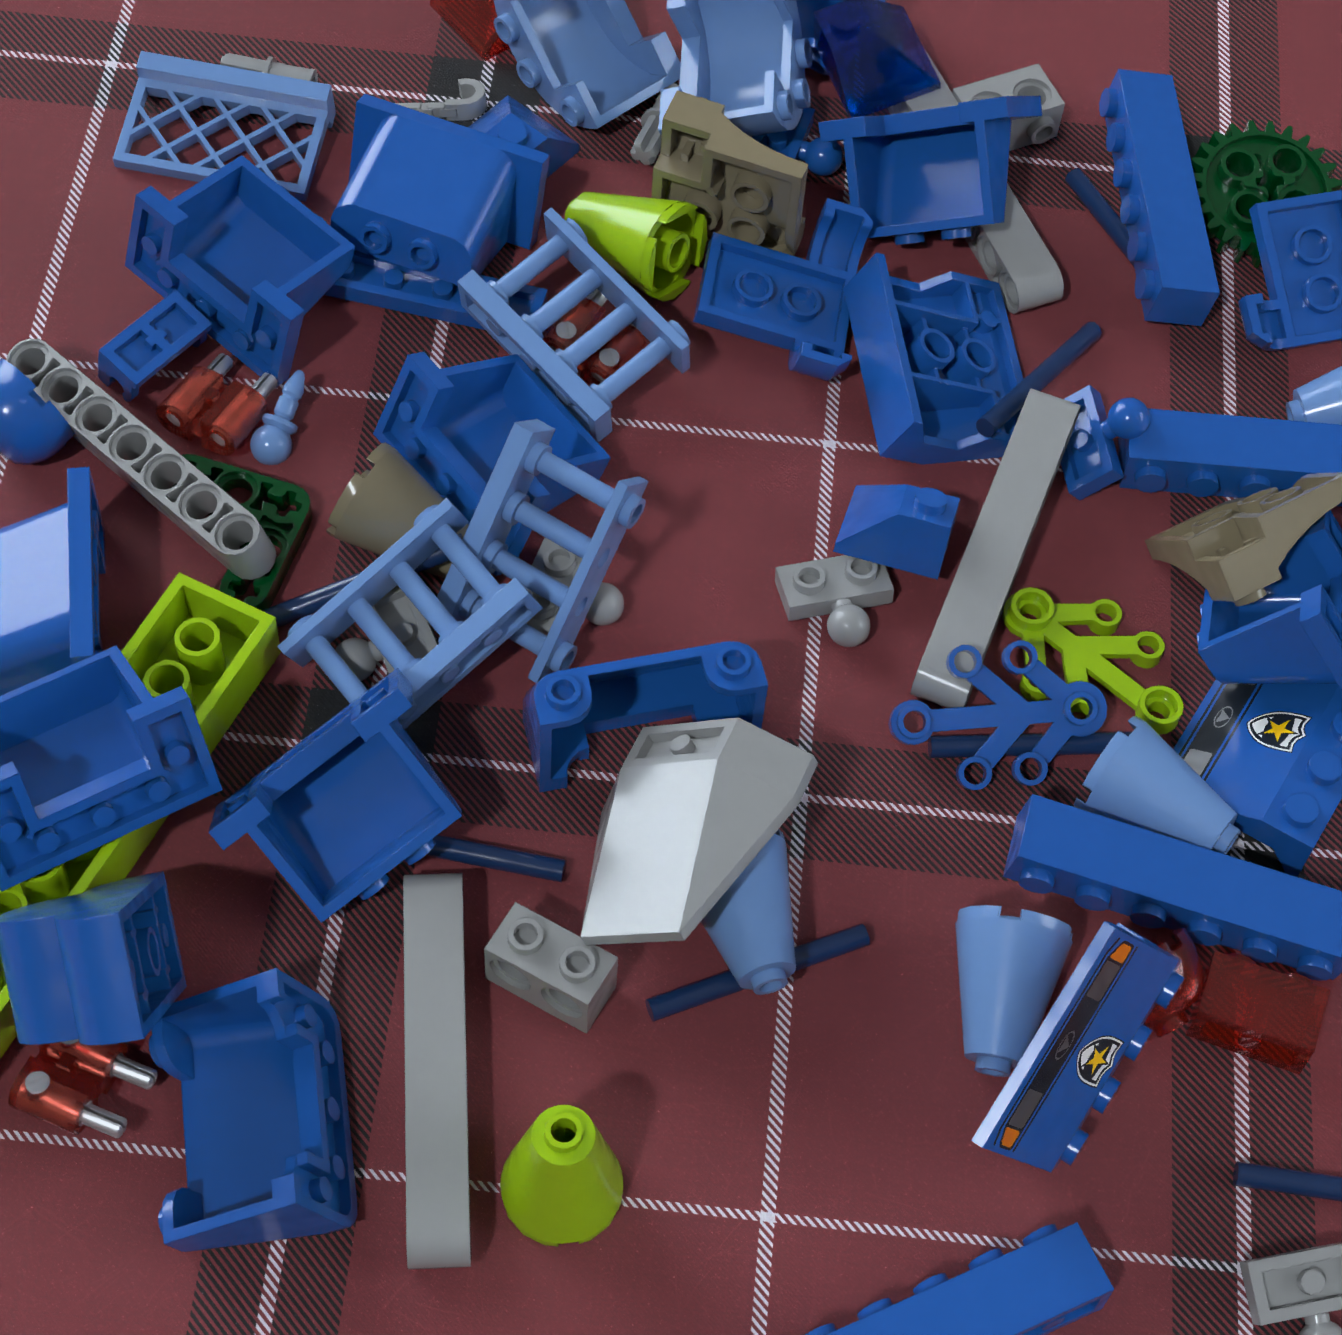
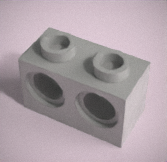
M1039 63L953 88L952 91L958 103L1003 96H1041L1042 116L1012 120L1010 151L1031 144H1041L1057 137L1065 103Z
M517 902L514 903L484 948L485 979L586 1034L616 988L617 956L596 945H586L580 936Z

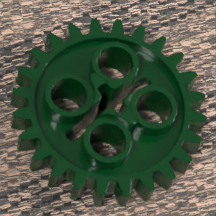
M1248 120L1242 133L1234 123H1231L1225 135L1215 131L1208 144L1202 142L1195 157L1191 160L1208 239L1216 236L1220 240L1216 249L1218 253L1225 251L1228 247L1235 249L1234 262L1236 263L1245 254L1251 255L1254 268H1258L1261 263L1249 209L1256 203L1338 191L1342 187V180L1330 178L1337 165L1335 163L1322 164L1320 162L1325 149L1322 147L1310 151L1306 148L1310 141L1309 135L1303 136L1298 141L1292 139V126H1288L1282 134L1275 133L1273 121H1268L1264 131H1258L1254 121ZM1240 214L1247 216L1249 219L1242 217Z

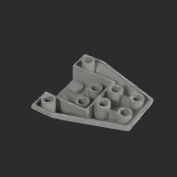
M739 717L643 727L619 771L601 812L581 931V938L586 945L685 941L797 808L818 765L814 755Z

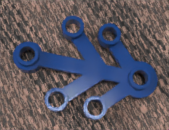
M1018 640L1004 648L1001 655L1004 668L1014 675L1023 674L1050 699L1027 702L982 664L981 654L975 647L960 645L952 649L947 656L946 666L949 673L957 679H966L995 705L931 710L927 704L921 701L908 700L900 703L892 710L888 725L892 736L904 745L923 743L930 738L933 732L997 727L973 757L962 760L956 769L957 781L963 788L967 790H980L989 784L992 778V768L1029 724L1052 723L1031 752L1018 755L1011 766L1012 776L1019 784L1033 786L1045 779L1048 772V763L1071 736L1084 737L1091 735L1103 725L1107 716V702L1103 693L1096 686L1088 682L1076 681L1069 684L1065 683L1038 660L1037 651L1031 643ZM1016 647L1022 648L1028 653L1029 662L1024 668H1017L1010 661V653ZM967 652L972 656L974 665L970 672L964 673L956 668L954 659L957 653ZM1076 698L1085 700L1089 706V713L1082 720L1075 718L1071 713V704ZM908 712H917L923 718V727L917 733H911L904 727L903 720ZM1026 758L1035 760L1039 766V772L1032 780L1024 778L1020 772V765ZM970 763H977L983 769V778L978 784H971L965 779L964 770Z

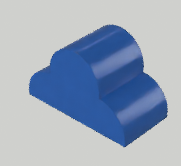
M164 871L118 880L92 888L82 894L27 905L0 915V955L18 1042L21 1044L40 1045L79 1039V1042L84 1045H109L144 1039L187 987Z

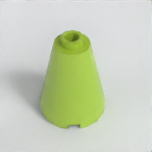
M587 191L573 199L565 212L564 219L571 218L581 227L587 237V243L618 274L649 297L662 302L676 298L687 288L691 281L684 279L691 264L697 267L700 266L707 242V221L705 216L696 211V208H698L696 205L686 201Z
M556 1105L546 1109L537 1117L509 1154L501 1174V1196L508 1218L523 1235L546 1246H559V1244L578 1241L581 1244L594 1239L611 1224L621 1205L623 1175L618 1159L591 1118L583 1110L575 1106Z

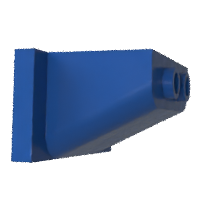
M364 94L356 102L349 182L332 213L330 226L355 245V251L458 285L457 281L472 269L480 275L506 242L528 250L536 243L550 154Z
M1003 96L960 102L955 106L818 122L820 142H844L850 205L864 209L873 221L872 229L867 238L894 235L895 245L925 242L924 232L941 230V240L971 237V226L1003 223L1005 220L1012 120L1042 116L1041 96Z
M241 155L170 201L151 185L136 194L125 266L163 298L176 289L212 323V329L207 333L258 376L261 377L264 373L272 374L277 379V388L289 379L303 317L349 269L355 245L328 225L322 217L313 213L292 196L286 188L277 184Z
M425 352L408 354L373 432V435L380 443L386 442L394 447L444 499L447 498L469 521L468 524L473 517L514 422L538 419L555 428L556 430L549 443V446L552 447V454L598 480L611 459L609 454L518 354L441 369L435 365ZM540 473L534 476L526 495L530 497L529 503L548 512L577 495V493ZM519 522L512 525L505 544L508 545V552L519 557L532 530ZM498 571L493 573L495 576L501 575Z
M90 467L67 468V503L0 529V696L104 651L100 638L99 574L106 573L105 528Z
M1329 510L1312 524L1293 545L1278 568L1282 579L1264 587L1267 594L1263 598L1247 605L1235 606L1234 602L1211 600L1209 592L1205 588L1204 601L1200 605L1202 618L1200 632L1197 633L1198 653L1213 676L1220 683L1338 684L1342 690V528L1331 510Z
M116 645L0 696L1 892L223 790L192 703L182 686L153 698Z
M396 668L219 803L214 811L209 834L225 850L244 834L248 833L322 923L357 895L361 900H366L377 893L390 879L386 873L403 860L408 865H411L423 858L436 845L433 838L462 816V811L397 719L413 706L412 685L399 668Z

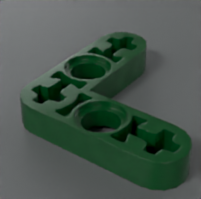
M183 454L182 456L225 492L239 487L245 488L252 493L250 499L241 505L254 515L273 545L280 548L281 554L275 559V563L268 573L254 579L255 597L247 596L244 599V603L261 611L271 607L311 525L312 510L309 495L303 488L295 484L202 456ZM264 496L268 497V503L263 501ZM289 505L296 506V511H289L286 516L278 515V510L285 511ZM247 542V543L243 544L242 546H240L239 549L244 548V547L247 546L250 542ZM227 569L221 581L219 591L236 598V595H244L251 582L248 579L236 576Z

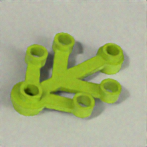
M1034 587L1023 588L1007 599L1002 614L1007 629L1020 637L1021 640L1031 643L1037 651L1038 660L1045 666L1044 641L1059 651L1062 656L1065 683L1069 684L1076 681L1088 682V674L1136 711L1135 716L1146 721L1159 735L1167 734L1175 729L1183 712V701L1179 694L1173 689L1161 685L1144 689L1105 659L1130 658L1138 667L1153 668L1160 662L1165 649L1164 641L1158 634L1151 631H1142L1136 636H1109L1117 631L1122 618L1120 606L1109 599H1099L1091 604H1054L1049 594ZM1022 614H1031L1036 619L1026 618ZM1096 614H1107L1112 618V621H1102ZM1088 625L1093 633L1100 636H1075L1064 626ZM1139 646H1149L1155 653L1146 654L1139 649ZM1023 649L1024 665L1026 666L1029 662V656ZM1022 675L1019 689L1024 698L1031 702L1048 699ZM1076 698L1071 704V713L1081 712L1087 716L1089 713L1087 702ZM1149 712H1158L1162 714L1165 719L1156 718Z

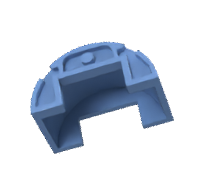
M494 0L497 17L494 19V27L500 39L509 45L517 61L516 70L519 78L528 88L534 87L541 97L572 127L580 126L587 129H598L680 79L681 63L666 32L642 37L625 0Z
M667 0L666 9L682 38L679 86L661 89L658 126L660 134L662 135L663 117L677 90L725 105L724 115L750 137L795 129L800 121L803 108L810 107L811 96L809 85L805 78V68L812 66V51L808 39H802L796 0Z

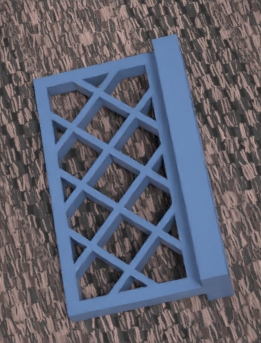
M140 52L136 65L139 78L113 156L115 167L200 182L225 166L223 162L246 150L257 168L277 184L286 188L297 200L306 202L327 128H332L336 115L330 84L151 52ZM148 95L169 99L173 105L170 109L151 119L144 110ZM202 105L216 107L220 116L200 127H197L188 114ZM248 114L263 116L268 124L245 136L236 121ZM181 117L190 129V132L167 143L158 129ZM297 122L314 125L312 134L295 144L290 141L283 131ZM229 126L238 140L215 152L206 140V137ZM150 133L161 147L146 156L130 154L132 144ZM276 134L286 149L263 161L253 146ZM199 142L208 157L191 165L181 163L175 154ZM306 152L305 158L303 159L301 154ZM294 159L301 169L297 184L276 180L271 171Z

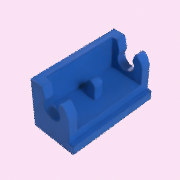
M175 289L99 349L98 378L107 387L117 380L124 390V393H122L124 400L130 402L138 396L139 387L191 345L199 347L207 340V333L212 329V323Z

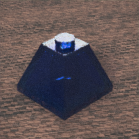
M845 0L814 11L815 47L849 118L867 116L941 88V82L904 7L879 0Z

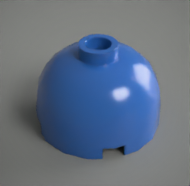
M1 358L0 455L15 464L32 465L46 461L66 446V443L74 436V432L52 402L49 400L45 403L33 390L37 386L14 365Z

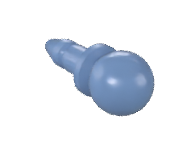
M302 370L295 371L284 384L283 394L279 396L274 408V415L264 413L262 417L264 425L256 429L251 437V452L254 458L262 464H280L291 454L292 439L290 435L297 432L298 426L290 422V420L294 418L299 406L298 400L302 398L304 393L305 374Z

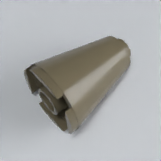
M386 442L381 443L366 458L375 464L371 471L367 469L361 475L357 472L354 474L329 517L328 523L332 526L326 529V533L335 539L382 555L414 527V521L422 511L432 505H439L445 500L394 447ZM467 523L456 534L461 533L464 537L469 524ZM448 561L425 570V572L445 579L452 562Z

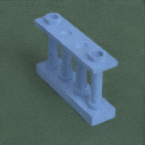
M551 207L544 213L548 241L496 282L489 280L486 283L472 269L457 281L461 305L509 355L518 354L597 442H600L613 431L611 402L665 358L683 374L690 368L691 342L685 330L676 321L670 320L667 322L587 243L584 231L573 219L568 218L564 220ZM561 256H564L582 273V275L530 316L523 314L520 317L509 306L510 301L508 298ZM596 289L616 307L615 310L564 351L560 348L553 351L543 340V332ZM632 323L651 343L599 385L592 383L588 386L577 375V366Z
M538 419L514 422L462 539L491 574L498 571L510 579L515 577L525 588L560 607L547 635L526 623L508 638L537 655L528 679L535 683L539 682L547 674L568 669L577 654V646L573 645L626 529L632 528L643 513L646 500L642 498V495L649 482L638 476L619 480L614 489L552 454V447L549 446L556 429ZM542 473L605 509L592 538L529 503L530 497L526 494L534 476ZM519 522L582 558L570 587L508 552V545L505 544L512 525ZM451 564L437 598L457 621H465L481 607L482 598L458 569Z
M446 498L439 505H432L422 511L415 519L412 529L316 613L299 619L288 631V637L277 647L284 655L302 667L314 659L346 700L352 703L364 694L367 688L330 643L356 622L394 669L399 668L412 685L413 706L397 718L403 728L406 729L542 610L543 607L515 577L508 584H499L456 534L469 521ZM439 548L482 598L481 607L465 621H457L414 571ZM397 585L440 635L438 639L439 644L423 658L415 659L372 608Z

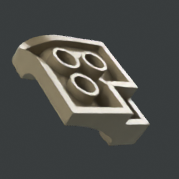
M677 90L662 120L661 151L653 167L651 198L686 201L698 207L696 211L703 214L707 221L705 253L707 252L711 236L715 232L794 256L804 235L806 218L802 217L809 164L776 152L744 133L724 115L725 105Z
M1342 472L1307 474L1301 477L1292 488L1279 492L1277 487H1273L1248 497L1226 501L1144 541L1152 560L1170 563L1188 573L1208 590L1211 600L1234 602L1235 606L1250 604L1267 594L1264 587L1282 579L1278 568L1297 540L1319 518L1342 502Z

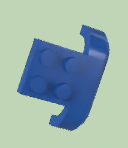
M1342 190L1256 203L1249 209L1269 300H1264L1263 294L1258 293L1246 295L1238 301L1246 340L1264 351H1278L1342 340Z
M827 198L816 223L806 259L713 232L707 247L693 322L790 350L788 359L790 371L824 381H829L847 369L852 360V355L844 353L849 313L843 288L857 274L862 250L873 226L872 219L862 208Z

